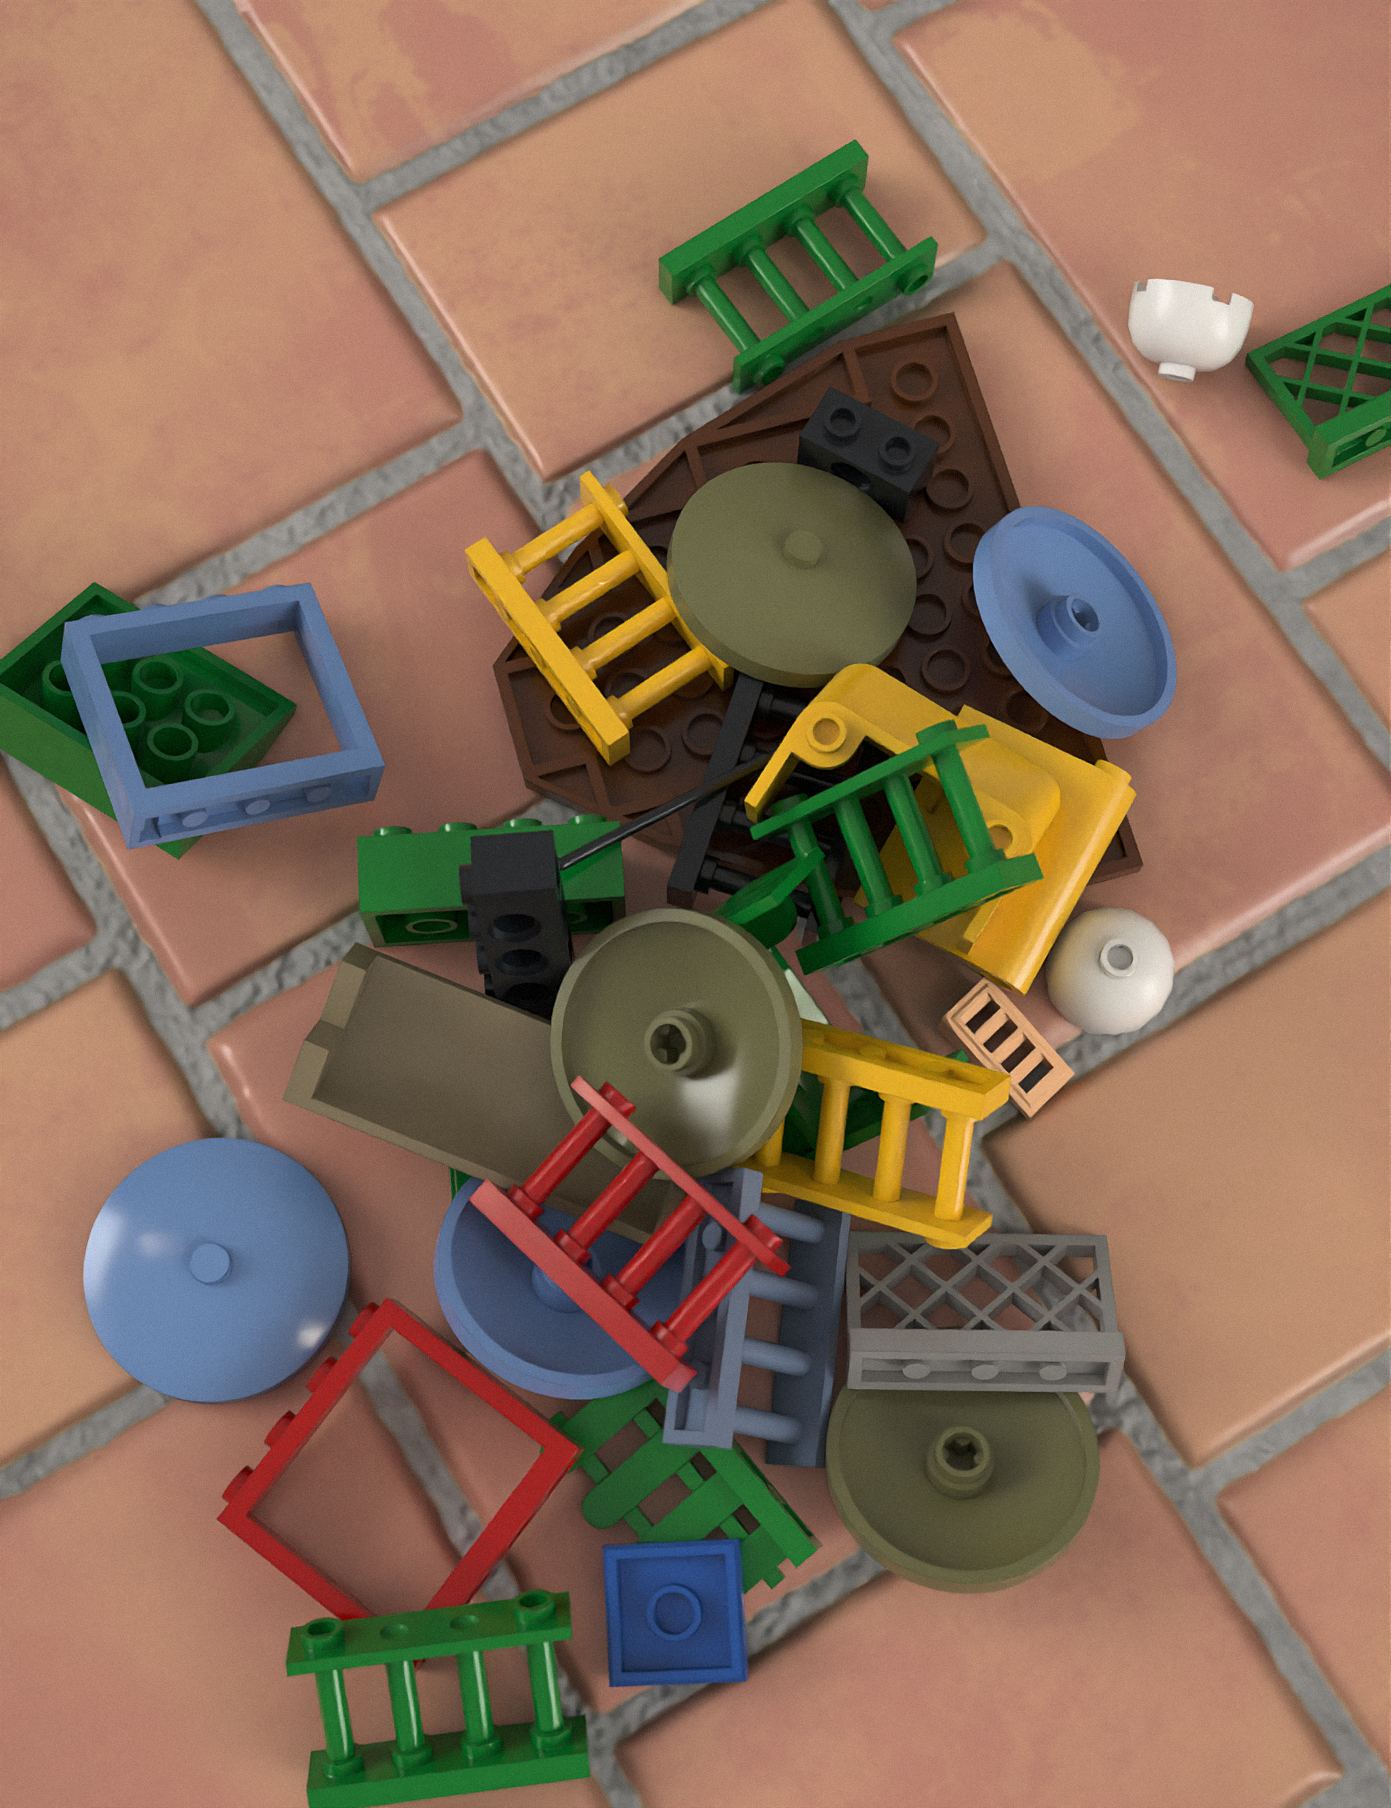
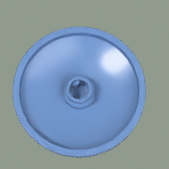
M1027 506L1016 509L1002 518L983 535L977 546L973 562V584L976 602L984 626L995 649L1023 688L1041 706L1062 722L1085 734L1099 738L1122 739L1130 737L1159 719L1169 708L1176 689L1177 669L1172 639L1163 615L1148 587L1115 546L1083 521L1068 513L1044 506Z
M207 1138L190 1141L167 1149L145 1161L116 1187L105 1202L91 1230L86 1247L83 1278L85 1300L89 1316L102 1344L113 1359L139 1382L162 1394L191 1403L212 1405L242 1402L265 1395L294 1379L320 1355L339 1325L346 1307L351 1282V1252L345 1225L331 1197L318 1180L294 1159L274 1148L244 1139Z
M472 1176L455 1195L446 1212L437 1237L433 1262L434 1283L440 1306L451 1329L464 1347L486 1368L506 1381L534 1393L554 1398H604L624 1393L652 1379L653 1377L468 1200L484 1182ZM543 1204L541 1206L545 1209V1212L538 1218L553 1235L561 1228L568 1231L578 1220V1218ZM605 1230L588 1249L592 1256L585 1265L602 1281L609 1273L616 1277L643 1245ZM687 1239L636 1295L640 1302L633 1311L650 1327L658 1319L665 1323L679 1307Z

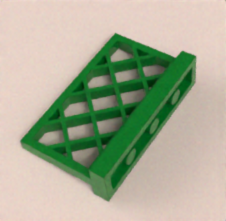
M1391 284L1250 351L1246 355L1245 365L1309 449L1307 464L1319 480L1391 445V386L1389 391L1379 396L1352 391L1356 373L1391 380V363L1361 357L1365 339L1391 345V328L1370 324L1372 314L1384 308L1391 309ZM1332 333L1359 338L1354 356L1319 348L1321 339ZM1282 357L1307 362L1303 380L1279 376L1269 364ZM1314 364L1350 371L1345 390L1309 382ZM1309 398L1340 405L1338 416L1315 426L1302 409L1304 399Z

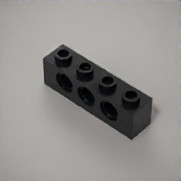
M553 830L471 836V864L459 865V883L463 906L468 905L471 941H476L478 971L480 975H484L485 994L552 1021L553 1008L558 991L568 969L576 958Z

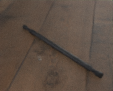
M780 744L776 749L768 753H761L558 859L560 871L578 864L766 766Z

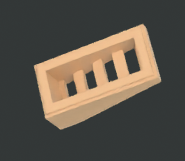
M987 976L942 1017L937 1029L958 1050L963 1049L973 1065L1012 1075L1008 1100L1028 1120L1075 1074L1010 999ZM985 1007L992 1016L973 1034L966 1024ZM1004 1026L1011 1035L997 1049L990 1053L983 1044ZM1022 1044L1030 1054L1008 1073L1001 1064ZM1041 1062L1049 1072L1026 1093L1019 1086V1083Z

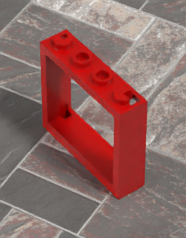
M387 1297L380 1306L375 1302H371L359 1314L348 1331V1334L354 1340L340 1359L337 1360L330 1356L316 1370L306 1386L313 1394L297 1415L289 1410L272 1427L264 1440V1443L271 1449L254 1470L247 1465L233 1478L222 1495V1499L228 1505L217 1518L220 1523L341 1621L376 1617L378 1615L254 1516L253 1513L393 1330L545 1448L424 1610L470 1604L586 1449L401 1302ZM428 1658L413 1660L414 1671L420 1670Z

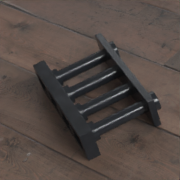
M740 672L702 784L761 753H768V751L758 749L759 742L750 739L757 718L768 721L769 717L773 716L794 723L800 713L810 704V701L778 692L779 685L765 682ZM863 740L861 744L865 746L855 776L872 768L877 756L889 759V755ZM799 761L785 784L819 794L851 777L829 770L818 769ZM766 766L752 773L760 776ZM735 782L695 803L667 884L668 904L692 909L698 892L709 895L712 889L733 896L746 885L759 878L719 865L720 858L711 856L718 833L729 836L730 832L733 831L752 837L749 828L757 825L747 818L746 809L739 806L740 800L730 797ZM764 814L759 823L771 818V816ZM838 825L835 836L814 830L820 849L825 855L824 860L827 861L826 865L834 885L847 848L840 825ZM787 834L759 839L793 850ZM794 889L789 896L795 904L797 917L807 920L801 946L806 947L816 942L818 937L816 929L821 927L809 893ZM838 896L840 902L842 903L843 897Z

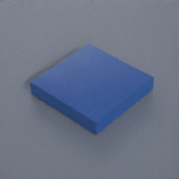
M741 1538L603 1545L609 1687L746 1682L749 1679Z

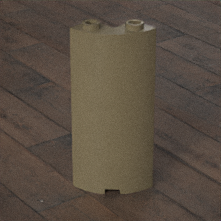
M357 942L341 960L320 1020L304 1039L282 1098L284 1101L483 1181L488 1179L505 1190H509L514 1183L521 1187L575 1127L560 1097L554 1078L550 1051V1020ZM593 1147L543 1202V1205L579 1219L624 1168L610 1161ZM652 1178L606 1230L644 1245L688 1194L674 1181Z

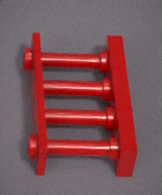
M578 1076L570 1086L592 1108L521 1187L514 1183L507 1191L486 1179L468 1200L656 1381L680 1393L698 1373L682 1357L690 1348L685 1343L687 1339L758 1259L779 1276H784L791 1266L775 1252L784 1241L754 1214H751L744 1223L738 1219L628 1118L636 1110V1107L609 1082L606 1081L597 1090L581 1076ZM613 1125L640 1151L568 1231L561 1228L553 1235L538 1220L545 1212L541 1205ZM661 1169L688 1196L616 1277L609 1273L602 1281L585 1265L592 1256L588 1249ZM710 1214L737 1241L665 1323L658 1319L650 1327L633 1311L640 1302L636 1295L705 1217Z

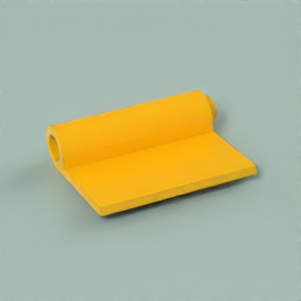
M964 704L957 717L972 726L985 724L991 738L1044 769L1055 779L1060 790V805L1055 817L1032 852L1036 855L1044 879L1005 895L968 955L959 951L956 947L980 906L914 934V936L965 961L974 972L983 978L987 976L998 987L1024 997L1137 794L1128 785L1132 777L1120 767L1104 760H1097L1095 766ZM923 777L914 794L944 873L952 872L954 880L968 875L964 863L969 861L965 854L962 836L944 789ZM896 823L879 856L894 896L901 894L905 903L917 897L913 886L919 883ZM861 885L852 902L863 909L869 903Z

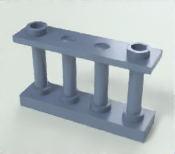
M745 1167L727 1168L709 1176L695 1178L743 1223L751 1214H754L775 1234L791 1238L788 1264L791 1268L787 1271L786 1277H781L751 1267L687 1339L685 1343L690 1348L682 1357L698 1373L680 1393L669 1389L662 1443L679 1447L731 1450L733 1433L768 1440L765 1464L824 1468L851 1214L803 1199L795 1200L794 1211L762 1202L760 1198L763 1173ZM710 1214L705 1217L687 1238L679 1306L737 1241ZM749 1295L783 1304L779 1344L745 1336ZM741 1364L776 1371L771 1412L737 1405Z

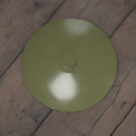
M781 462L758 463L738 467L720 474L702 486L689 499L676 522L668 547L666 564L670 593L681 618L702 645L729 666L751 677L772 684L799 688L825 687L840 670L849 665L864 663L876 667L895 648L914 609L917 589L916 570L908 544L897 525L878 503L859 488L842 478L813 467Z
M662 908L634 913L616 921L593 937L580 951L568 969L556 997L550 1029V1051L554 1078L560 1097L575 1125L592 1106L570 1085L578 1076H581L597 1090L607 1081L636 1107V1110L628 1118L692 1177L699 1178L718 1173L742 1163L756 1153L779 1128L788 1113L799 1083L803 1058V1037L799 1010L791 986L775 958L761 942L744 928L722 916L697 909ZM613 1125L593 1146L606 1158L622 1168L640 1151ZM661 1169L653 1176V1179L673 1181Z
M951 1326V1327H938L937 1329H957V1330H960V1329L963 1328V1327ZM846 1381L835 1401L829 1419L825 1448V1469L830 1495L839 1517L855 1541L874 1560L899 1577L917 1585L950 1593L976 1594L1003 1590L1024 1583L1048 1569L1067 1552L1083 1529L1094 1502L1099 1481L1100 1456L1092 1418L1078 1392L847 1389Z

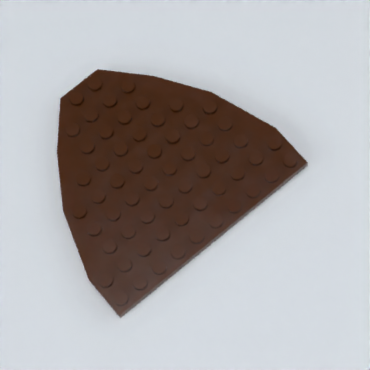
M954 312L838 341L682 438L623 498L629 512V516L626 519L667 572L666 562L671 536L676 522L689 499L713 478L738 467L772 462L797 464L799 435L830 386L939 443L933 476L904 524L892 519L906 540L913 558L917 581L916 600L912 615L901 638L890 654L876 667L955 716H958L965 704L1095 766L1097 760L1108 762L1099 737L1085 734L1062 722L1041 706L1023 688L995 649L982 621L973 584V562L977 546L983 535L992 526L1012 511L1021 508ZM600 527L589 533L573 550L540 598L545 601L550 600L620 554ZM634 574L560 623L561 630L557 634L569 650L575 646L582 650L656 601ZM670 622L595 671L597 678L592 682L605 699L611 695L618 699L692 649ZM515 636L511 638L493 664L496 683L526 788L584 815H601L607 818V822L620 821V826L702 784L740 675V671L734 668L733 685L722 691L706 670L632 719L633 727L628 730L631 753L609 766ZM779 685L778 692L811 702L824 687L799 688ZM770 716L768 721L757 718L750 739L759 742L758 749L770 752L781 744L794 723ZM861 744L854 756L846 764L829 771L851 778L854 777L865 745ZM877 756L874 766L888 759ZM750 773L748 779L743 777L735 781L730 797L739 799L740 807L745 808L744 800L760 777L759 775ZM918 773L908 777L914 792L923 778ZM784 783L771 805L798 794L807 793L808 798L817 795V793ZM884 789L863 798L861 802V808L878 853L881 852L896 825ZM695 803L631 835V837L661 851L678 855ZM769 807L765 815L773 817V814ZM834 812L811 825L813 830L835 836L839 823ZM1125 815L1086 886L1140 872L1144 864L1127 815ZM733 831L730 832L729 836L718 833L711 852V856L720 858L719 865L759 878L796 858L791 849L759 839L754 840L752 837ZM847 847L834 886L838 896L855 897L862 884ZM803 879L795 889L809 893Z

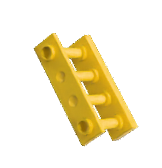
M588 470L579 476L581 503L584 505L582 509L512 554L507 550L498 554L485 536L466 548L465 555L469 575L608 765L611 766L631 753L628 730L633 727L632 719L706 670L722 691L733 685L734 668L712 654L689 630L674 604L669 589L667 572L626 519L629 516V512L622 497L611 484L602 487L591 471ZM600 527L620 554L550 600L545 601L539 598L533 602L522 587V584L526 582L524 575ZM635 574L656 602L581 650L578 646H575L569 650L557 634L561 630L560 623ZM671 622L692 650L618 699L614 695L605 699L592 682L597 678L595 671Z
M800 1017L803 1037L801 1070L817 1074V1079L823 1083L815 1161L782 1151L784 1118L772 1137L756 1153L732 1168L745 1167L763 1173L761 1193L780 1192L925 1237L927 1243L938 1248L965 1249L991 1227L993 1216L992 1213L963 1205L974 1122L982 1121L1008 1101L1012 1075ZM854 1085L877 1091L878 1096L884 1100L875 1178L841 1169L850 1087ZM914 1103L940 1109L942 1116L947 1118L937 1197L902 1187L911 1105Z

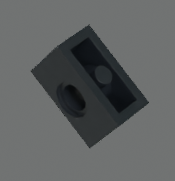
M830 386L799 435L797 464L828 472L851 483L878 503L892 519L904 524L933 476L939 443Z

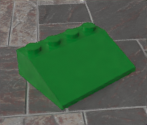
M93 582L0 660V749L117 821L60 659L65 622L77 621L89 615L99 614L107 616L138 611L140 609ZM203 647L100 664L146 789L256 768L296 712L297 704ZM203 835L155 845L179 860Z

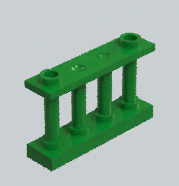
M856 139L659 258V289L673 306L687 296L692 298L698 297L740 352L739 355L734 357L733 387L739 395L754 385L763 387L772 383L784 372L786 365L902 293L905 296L915 294L933 276L938 243L930 236L907 250L863 194L869 156ZM834 206L836 208H845L887 262L860 280L814 222L816 217ZM785 236L789 238L796 237L838 292V294L812 310L807 307L765 252L767 247ZM736 266L749 269L789 322L788 325L762 341L716 282L718 277Z
M947 720L927 727L916 733L919 745L811 798H808L807 793H802L781 800L770 806L773 817L749 828L754 840L787 834L794 855L798 857L810 849L819 846L811 824L835 812L869 905L863 908L867 919L855 924L853 916H845L824 858L804 878L821 927L816 929L819 941L795 951L804 976L850 963L1044 879L1035 853L1007 859L1003 848L996 850L959 752L990 737L985 724L958 729L954 720ZM933 764L970 858L969 861L964 863L968 875L954 880L952 872L944 873L908 778ZM882 789L885 791L919 883L913 886L917 897L905 903L901 894L894 896L859 800Z
M530 1590L517 1595L513 1599L345 1621L333 1617H323L312 1620L304 1626L292 1627L285 1663L287 1677L314 1673L326 1749L311 1751L306 1786L309 1808H366L590 1778L589 1737L586 1715L566 1717L562 1713L553 1646L554 1641L572 1639L569 1591L551 1593L546 1590ZM525 1645L535 1720L533 1722L504 1726L494 1725L483 1651ZM455 1655L466 1729L459 1732L427 1735L423 1731L413 1660ZM385 1664L396 1739L359 1745L354 1742L343 1669Z

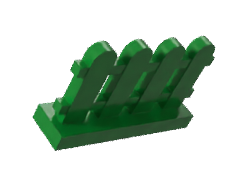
M654 1378L624 1393L593 1399L571 1419H568L562 1411H558L550 1418L552 1422L586 1448L567 1474L573 1472L581 1465L597 1486L587 1493L582 1503V1513L585 1520L595 1528L604 1529L611 1527L624 1518L640 1538L635 1542L639 1543L700 1540L720 1526L729 1538H741L744 1595L762 1579L772 1590L786 1578L777 1567L780 1563L788 1558L797 1568L822 1546V1543L734 1437L731 1450L679 1447L662 1443L664 1427L648 1407L658 1399L666 1409L669 1388L661 1385ZM634 1420L649 1441L611 1472L596 1452ZM541 1446V1448H540L539 1456L541 1455V1453H542V1452L544 1451V1449H545V1448L542 1447V1446ZM700 1451L717 1471L708 1480L691 1461ZM677 1473L691 1490L692 1494L654 1525L638 1505L673 1474ZM743 1504L761 1525L751 1534L734 1514Z

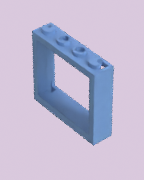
M311 582L291 586L273 585L260 591L230 596L216 594L199 601L168 606L155 604L138 611L107 616L99 614L89 615L77 621L65 622L60 661L128 850L375 800L385 763ZM294 631L342 751L146 789L100 664Z

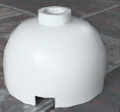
M1148 279L1147 286H1145L1140 281H1137L1134 284L1129 308L1128 326L1132 342L1144 358L1160 365L1158 376L1175 381L1193 382L1195 372L1215 371L1230 363L1240 351L1249 330L1254 308L1253 302L1234 293L1231 294L1229 305L1218 302V297L1213 295L1214 287L1177 280Z
M1106 906L1081 913L1062 928L1045 961L1047 990L1052 1004L1066 1021L1091 1034H1125L1140 1029L1161 1011L1172 991L1175 962L1167 938L1153 921L1132 909Z

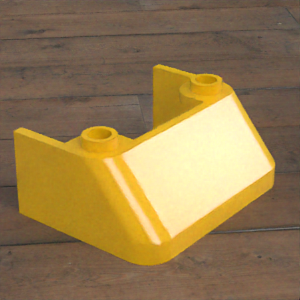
M864 663L849 665L840 670L800 713L745 798L747 818L759 824L799 760L818 769H835L846 764L854 756L863 740L887 755L894 757L919 745L916 733L927 727L947 720H954L958 729L972 727V725L873 665ZM991 737L960 751V756L996 850L1003 848L1007 859L1032 853L1055 817L1060 805V790L1055 779L1044 769ZM934 764L917 772L943 788ZM964 844L965 854H966L968 860H970L969 855H968V852H967L966 847H965V844ZM1004 896L980 906L961 936L956 949L968 955Z

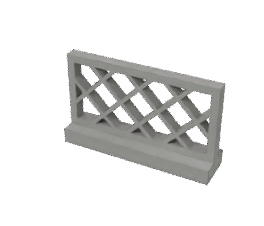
M849 1231L845 1267L847 1389L1117 1393L1126 1354L1123 1332H1118L1107 1235L982 1233L965 1249H942L927 1243L925 1237L910 1232ZM858 1254H885L899 1266L879 1282L859 1266ZM933 1255H951L965 1267L949 1281L945 1282L923 1264ZM998 1256H1016L1027 1264L1030 1269L1014 1283H1011L989 1264ZM1064 1257H1092L1094 1272L1081 1284H1078L1055 1265ZM909 1275L933 1292L915 1310L892 1292ZM975 1276L979 1277L1000 1294L982 1311L958 1293ZM1041 1277L1045 1278L1066 1295L1049 1312L1024 1293ZM860 1287L867 1292L861 1298ZM1095 1289L1097 1292V1298L1091 1294V1292ZM878 1302L902 1320L893 1329L861 1328V1316ZM946 1303L969 1322L960 1330L937 1329L926 1319ZM1010 1304H1013L1036 1322V1324L1029 1330H1005L993 1319ZM1079 1305L1100 1321L1101 1332L1073 1331L1060 1320Z

